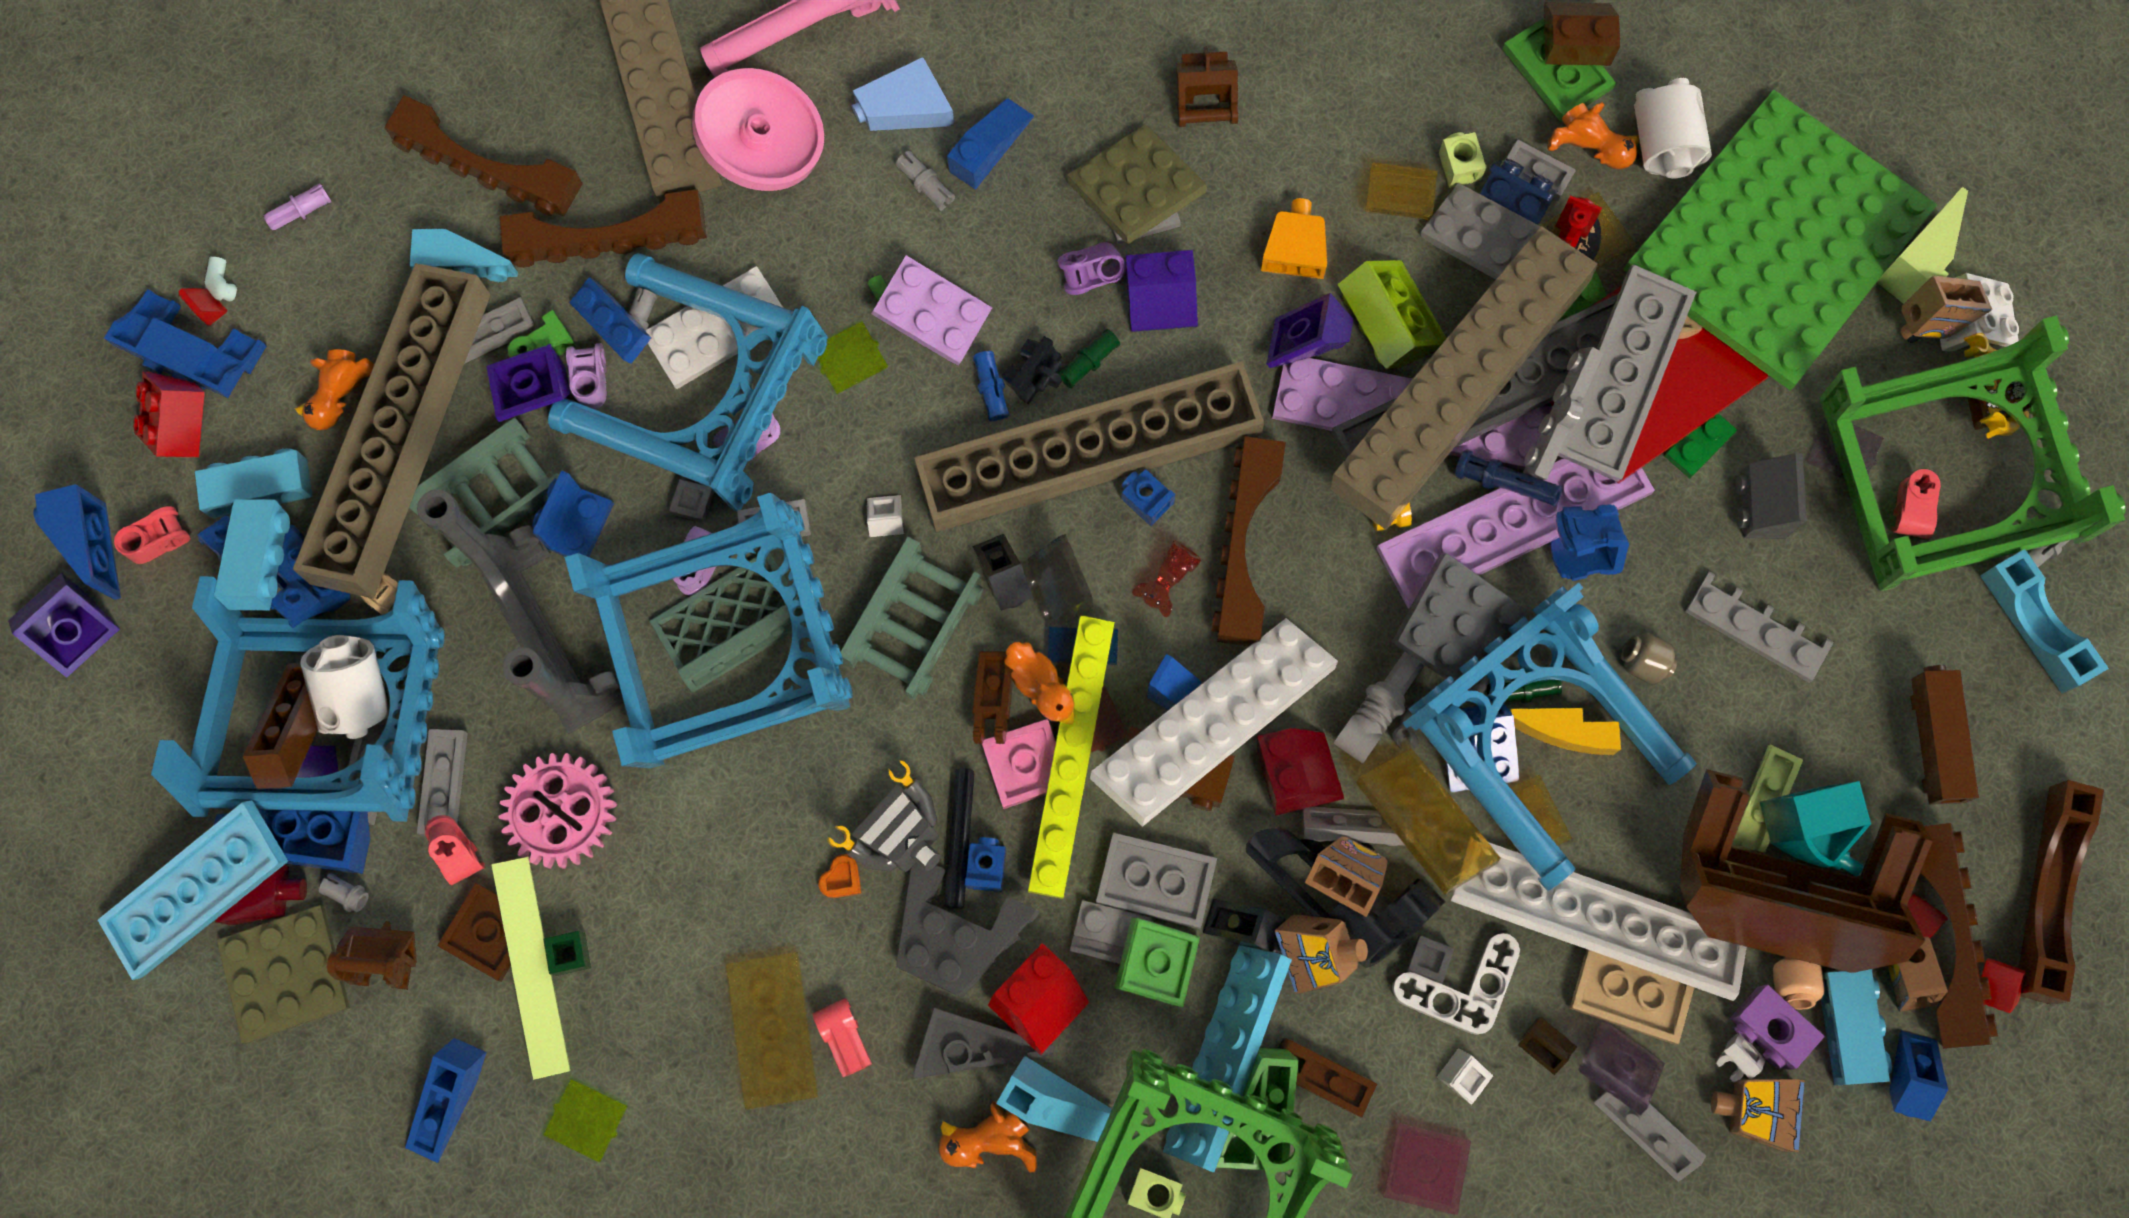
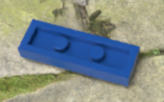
M591 277L585 281L569 302L624 361L630 364L633 363L652 338L597 280Z

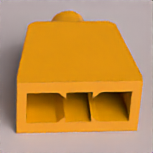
M1304 198L1294 199L1291 212L1280 211L1277 213L1263 255L1261 271L1324 279L1327 268L1325 219L1321 216L1311 215L1312 202Z

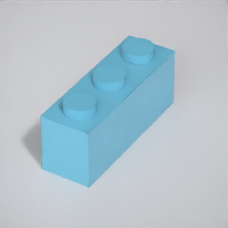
M279 449L274 452V455L264 457L246 456L240 460L241 462L231 464L213 463L208 465L207 469L195 471L199 510L211 518L230 515L234 499L276 500L278 504L313 497L308 460L294 449Z
M234 499L214 593V597L228 610H270L272 598L276 596L278 589L276 580L278 567L284 559L282 548L284 536L290 528L289 515L276 500Z
M1872 969L1856 973L1845 971L1823 973L1824 994L1821 998L1834 1086L1890 1082L1889 1074L1892 1071V1062L1889 1053L1884 1048L1883 1037L1886 1033V1025L1883 1016L1878 1011L1877 999L1880 996V988L1877 979L1873 977Z

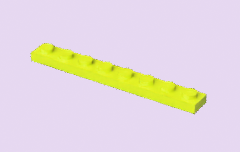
M1081 615L1079 618L1066 686L1071 691L1075 702L1073 709L1074 723L1071 725L1059 723L1028 887L1029 893L1060 899L1064 898L1115 622Z

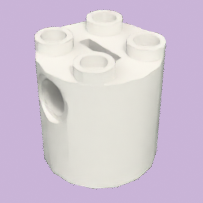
M1677 78L1670 81L1667 86L1656 89L1646 88L1636 93L1634 109L1645 171L1668 178H1681L1691 174L1694 171L1693 169L1700 167L1710 159L1712 153L1701 90L1699 88L1689 85L1687 78Z
M335 635L325 638L320 644L309 649L302 656L300 664L320 733L346 734L347 738L356 739L365 736L368 733V728L388 718L389 706L375 648L369 640Z

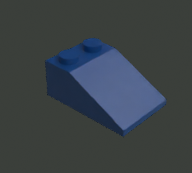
M77 484L35 494L36 507L33 510L36 523L83 583L114 600L120 599V588L106 503Z

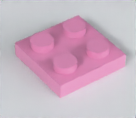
M1048 719L1007 732L1004 744H996L994 737L983 741L982 747L1003 809L1046 795L1056 745Z

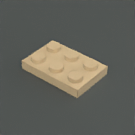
M1586 949L1569 1009L1677 1045L1680 1042L1694 987Z

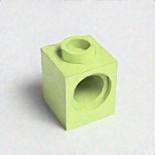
M1458 132L1443 139L1439 156L1449 188L1455 187L1458 183L1465 185L1481 181L1486 165L1476 133L1464 134ZM1455 155H1463L1467 158V161H1460Z
M1140 1168L1127 1204L1161 1218H1171L1172 1213L1179 1216L1186 1194L1180 1192L1183 1184ZM1155 1184L1164 1185L1169 1193L1167 1202L1162 1206L1152 1205L1147 1198L1148 1190Z

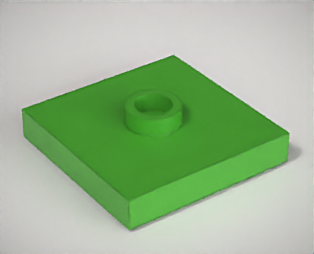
M1131 918L1114 989L1183 1008L1200 937L1140 918Z

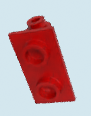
M1570 195L1555 227L1561 229L1558 237L1575 248L1580 237L1587 238L1602 207L1595 205L1587 198H1576Z

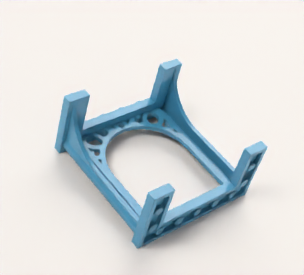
M767 493L758 496L760 510L751 518L733 527L613 565H607L580 553L564 557L574 592L596 599L631 726L612 731L622 766L639 768L658 767L664 765V759L826 709L841 711L851 707L849 699L853 698L852 688L848 678H842L839 665L843 664V657L838 644H832L829 631L834 630L832 619L828 610L823 611L819 599L824 597L823 588L819 578H813L810 567L811 564H814L813 553L809 544L803 543L800 531L805 530L802 516L799 510L794 511L791 505H788L774 494ZM761 547L757 554L756 562H749L746 554H756L754 549ZM773 549H782L784 552L782 565L776 571L769 572L765 567L767 555ZM734 555H737V559H735V558H730V557H731V556H734ZM716 566L742 567L764 577L782 596L788 608L792 624V643L789 656L778 677L764 691L751 699L655 729L618 596ZM791 569L788 578L790 581L793 580L791 586L786 587L783 585L781 578ZM797 607H801L803 614L799 617L794 614V610ZM806 622L807 627H804L801 624ZM809 638L811 640L807 644L814 650L815 654L802 651L800 645L802 639ZM808 659L816 665L817 668L807 671L809 679H804L796 673L794 666L798 660ZM790 678L801 688L794 690V686H791L788 690L784 691V682ZM774 692L777 693V696L770 697Z
M200 576L192 609L216 637L218 643L190 757L174 740H159L151 775L193 817H207L209 808L234 809L242 802L252 800L257 809L386 812L392 821L407 822L409 809H412L415 804L414 779L421 771L420 747L421 743H425L427 738L426 714L433 706L432 681L438 677L439 673L438 648L443 647L445 639L443 627H440L434 612L429 609L424 595L419 592L414 581L399 580L394 608L384 615L358 620L307 619L292 628L287 619L245 618L240 610H228L214 597L217 583L215 577ZM344 635L369 640L374 645L375 652L385 653L383 658H377L380 673L385 679L389 690V716L377 742L374 745H366L365 755L358 761L333 774L311 778H296L292 787L256 789L252 777L217 776L246 650L307 652L327 637ZM403 655L411 656L406 668L398 672L389 671V666L396 658ZM406 679L404 681L405 689H397L399 681ZM400 712L399 719H395V715ZM390 742H394L392 744V755L386 752V746ZM356 773H361L360 779L351 781Z

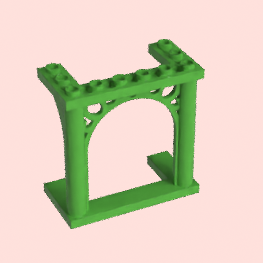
M2057 315L2042 319L2020 341L1980 357L1866 386H1861L1856 366L1841 370L1820 396V402L1880 591L1893 589L1904 580L2015 554L2024 549L2027 551L2072 539L2075 544L2090 541L2125 520V502L2122 496L2116 493L2114 485L2100 488L2090 494L2089 482L2085 476H2081L2077 464L2079 462L2078 449L2074 443H2070L2066 431L2068 429L2067 416L2063 410H2059L2056 401L2057 386L2054 379L2049 378L2046 368L2068 349L2067 345L2069 344L2068 332L2064 325H2060ZM2000 380L1995 394H1991L1986 390L1985 386L1993 387L1995 385L1994 381ZM2012 382H2020L2025 391L2023 398L2018 403H2009L2005 398L2007 386ZM1970 397L1999 407L2020 425L2032 448L2034 475L2025 500L2012 515L1993 526L1912 546L1909 536L1893 539L1889 543L1851 421L1938 399ZM2028 403L2030 406L2029 412L2033 415V418H2027L2023 413V407ZM2038 439L2041 440L2043 448H2040L2037 445L2036 442ZM2045 470H2051L2052 474L2050 476L2054 482H2047L2045 480ZM2049 490L2056 493L2060 497L2061 507L2051 509L2044 506L2038 499V492ZM2033 508L2036 513L2045 518L2038 519V515H2035L2032 519H2028L2027 510ZM2015 521L2019 523L2017 525H2012Z
M1132 1049L1126 1061L1127 1076L1064 1218H1102L1123 1169L1138 1146L1156 1132L1184 1123H1204L1223 1128L1235 1134L1249 1145L1261 1161L1268 1179L1269 1205L1266 1218H1305L1314 1199L1326 1184L1332 1182L1347 1188L1353 1173L1340 1138L1337 1137V1132L1323 1124H1316L1313 1127L1302 1122L1303 1118L1293 1111L1282 1109L1281 1112L1267 1107L1268 1103L1258 1096L1247 1094L1246 1097L1232 1092L1233 1088L1223 1081L1212 1079L1211 1082L1197 1077L1198 1073L1188 1066L1177 1064L1176 1067L1162 1062L1163 1058L1153 1051L1142 1049L1140 1053ZM1170 1093H1172L1177 1100L1178 1109L1174 1115L1167 1116L1159 1108L1165 1110ZM1185 1098L1189 1099L1190 1103L1194 1106H1197V1103L1200 1104V1110L1195 1113L1186 1110ZM1146 1107L1149 1108L1150 1114L1155 1119V1122L1150 1125L1142 1124V1121L1148 1117L1147 1113H1144ZM1226 1115L1233 1118V1121L1226 1124L1222 1119ZM1260 1130L1261 1135L1271 1136L1264 1142H1260L1253 1137L1255 1131ZM1135 1131H1137L1138 1134L1133 1138ZM1286 1142L1293 1145V1154L1284 1161H1272L1267 1156L1270 1148L1278 1143ZM1292 1169L1290 1175L1285 1173L1284 1183H1280L1275 1178L1277 1172H1286ZM1277 1193H1282L1278 1200Z

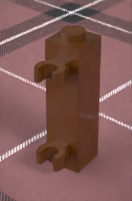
M1945 665L1924 667V672L1911 679L1913 695L1910 696L1912 710H1916L1925 778L1922 779L1923 793L1927 794L1929 805L1967 803L1979 798L1961 670H1947Z

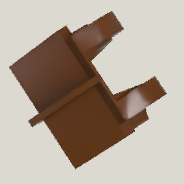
M1207 46L1204 47L1203 53L1182 54L1181 63H1176L1179 127H1186V123L1231 121V124H1238V69L1235 60H1228V52L1209 53ZM1217 94L1219 95V102H1229V108L1185 110V105L1193 104L1194 96Z
M385 921L381 929L350 926L337 945L336 952L330 953L327 971L335 980L358 986H369L372 974L384 975L383 980L391 988L408 990L411 967H416L417 963L415 934L412 931L391 930L390 921Z

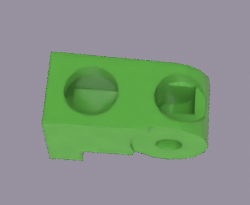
M551 310L542 316L545 325L528 336H519L510 342L508 355L511 358L551 344L557 355L560 356L566 352L567 347H575L576 344L562 321Z

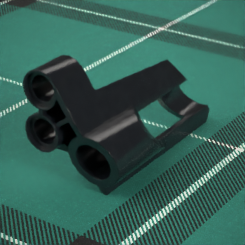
M1271 828L1256 832L1246 844V853L1310 916L1341 919L1346 925L1350 940L1363 939L1366 942L1368 948L1367 958L1365 961L1359 962L1365 968L1379 963L1389 956L1400 944L1409 940L1446 902L1423 879L1417 878L1393 903L1378 893L1367 917L1342 903H1339L1328 914L1276 863L1277 860L1284 856L1297 854L1312 868L1318 854L1325 849L1320 842L1310 839L1299 840L1291 831Z

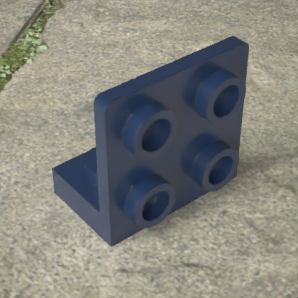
M1509 158L1492 163L1489 169L1492 172L1480 194L1539 225L1558 192L1552 188L1554 182L1537 173L1535 176L1530 177L1522 172L1524 166Z

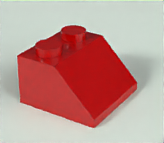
M1042 943L993 994L988 1006L1037 1053L1042 1055L1090 1002L1070 968Z

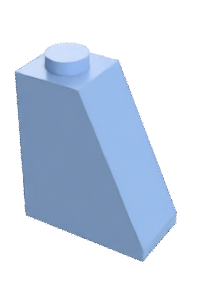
M923 57L853 90L856 102L851 105L859 123L866 122L870 131L947 127L954 124L953 110Z

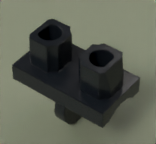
M1045 336L1040 342L1027 339L1020 352L1022 358L1026 360L1023 367L1019 368L1012 364L1002 374L1005 383L1015 391L1020 400L1028 405L1038 391L1043 392L1048 385L1058 388L1062 382V379L1057 374V371L1062 366L1059 363L1062 356L1053 347L1054 342Z

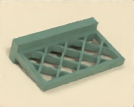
M769 553L765 563L768 562L773 572L779 569V566ZM757 557L753 558L749 562H756ZM738 567L649 621L676 666L679 675L692 693L792 633L790 614L786 604L780 608L769 606L772 593L777 591V589L770 582L752 580L754 572L749 569ZM783 575L781 578L784 586L789 587L790 584ZM731 583L742 584L743 588L739 600L722 598L725 587ZM750 587L766 589L762 605L746 602ZM702 600L713 602L709 619L693 616L695 605ZM720 605L736 607L732 623L716 620ZM797 607L794 610L795 616L799 617L803 614L801 607ZM743 609L759 611L757 621L750 626L740 625L739 621ZM673 618L683 620L679 637L665 634L661 625ZM691 622L706 625L702 641L686 638ZM713 627L729 629L727 639L720 644L710 643L709 640ZM670 642L676 643L675 649ZM683 645L699 647L697 657L683 665L680 660Z

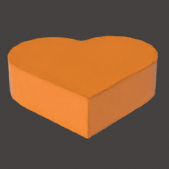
M841 854L833 859L830 870L824 872L819 878L818 886L823 895L829 898H838L862 894L859 868L853 858L847 854Z

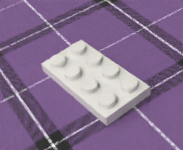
M757 266L723 285L729 289L783 307ZM690 306L683 308L645 330L652 337L648 345L676 389L738 354L737 341L731 326L715 315ZM738 321L746 336L757 329H761Z

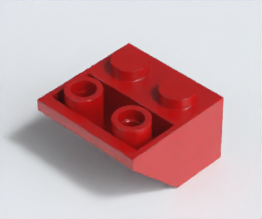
M143 371L142 382H138L136 386V399L140 402L139 415H135L133 421L135 435L139 437L156 457H199L205 392L195 382Z

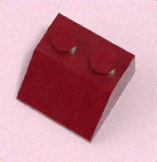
M1289 728L1257 736L1256 751L1275 816L1344 799L1324 732Z

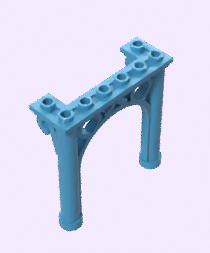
M637 253L632 256L626 267L625 278L629 285L642 288L643 290L646 289L659 296L715 315L731 326L737 341L738 360L735 375L728 391L720 403L706 417L688 428L675 432H653L567 398L552 405L548 416V424L551 429L563 434L573 433L694 480L701 485L711 487L733 511L737 512L751 498L754 482L743 470L747 462L754 457L756 444L762 432L769 427L772 413L778 401H781L785 396L787 383L793 371L799 368L802 357L808 364L814 366L818 356H821L826 349L828 336L807 307L801 306L800 310L795 308L794 311L656 263L652 257ZM738 321L761 329H757L746 336ZM765 340L773 342L772 349L769 351L766 359L760 362L752 361L751 349ZM750 369L754 373L762 374L754 390L752 387L754 378L749 373ZM744 408L737 424H735L728 415L731 413L735 416L739 410ZM727 426L729 432L724 443L718 448H708V433L717 427ZM696 440L700 452H695L680 445Z
M1577 583L1568 591L1562 586L1532 610L1536 614L1533 619L1528 621L1524 616L1508 629L1512 634L1508 639L1504 641L1501 636L1496 638L1484 648L1488 655L1481 660L1476 656L1471 658L1459 668L1463 674L1457 680H1454L1451 676L1446 678L1408 709L1412 716L1403 722L1406 728L1411 726L1415 731L1418 729L1422 731L1538 873V880L1547 891L1560 884L1576 868L1503 780L1496 768L1491 750V733L1495 718L1503 703L1515 690L1529 683L1541 680L1566 681L1587 690L1601 703L1616 722H1619L1621 729L1668 785L1679 780L1697 764L1688 752H1682L1603 657L1592 639V636L1599 629L1595 616L1583 605L1576 604L1584 597L1580 592L1583 589L1580 583ZM1536 644L1546 645L1550 649L1552 661L1549 667L1537 666L1531 660L1530 651ZM1519 649L1518 662L1522 669L1509 670L1500 664ZM1564 655L1577 670L1561 667ZM1487 675L1491 686L1487 697L1478 691H1468L1470 687ZM1504 682H1505V683L1511 682L1510 684H1508L1507 686L1504 687V685H1505ZM1466 701L1475 703L1481 710L1480 724L1473 725L1469 717L1459 706ZM1477 735V752L1470 743L1469 736Z

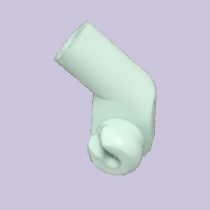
M209 257L205 277L207 290L219 301L222 299L228 302L233 301L236 296L237 287L234 284L226 283V280L223 278L226 260L219 257Z

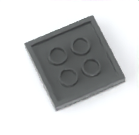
M1447 553L1440 554L1392 643L1444 679L1451 676L1454 680H1457L1463 675L1459 670L1461 666L1474 656L1479 660L1483 659L1488 655L1484 648L1499 636L1505 641L1512 635L1508 629L1524 617L1527 609ZM1487 675L1470 687L1468 691L1483 693L1490 681Z

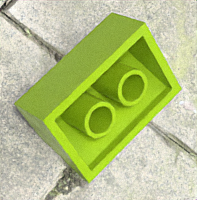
M1402 260L1365 261L1337 284L1343 293L1342 297L1345 304L1352 309L1359 322L1360 331L1368 337L1375 350L1376 359L1385 369L1401 368L1437 351L1447 339Z

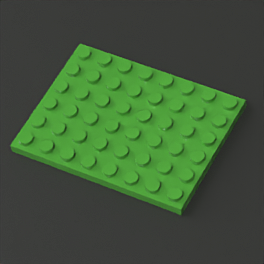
M1773 90L1629 260L1624 270L1628 272L1632 265H1636L1696 291L1687 316L1791 391L1938 204Z

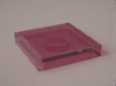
M1397 1123L1383 1197L1458 1215L1471 1141Z

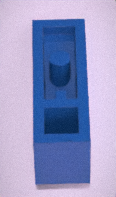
M1007 98L971 127L947 155L949 172L976 190L1033 119L1034 115Z
M453 1038L433 1056L405 1146L406 1149L436 1163L439 1162L477 1084L487 1052Z

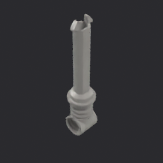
M1404 652L1384 681L1376 682L1375 685L1371 684L1366 688L1367 696L1365 701L1361 703L1360 708L1356 710L1355 715L1350 718L1333 744L1363 764L1382 737V733L1392 723V719L1405 712L1404 694L1420 673L1424 664Z

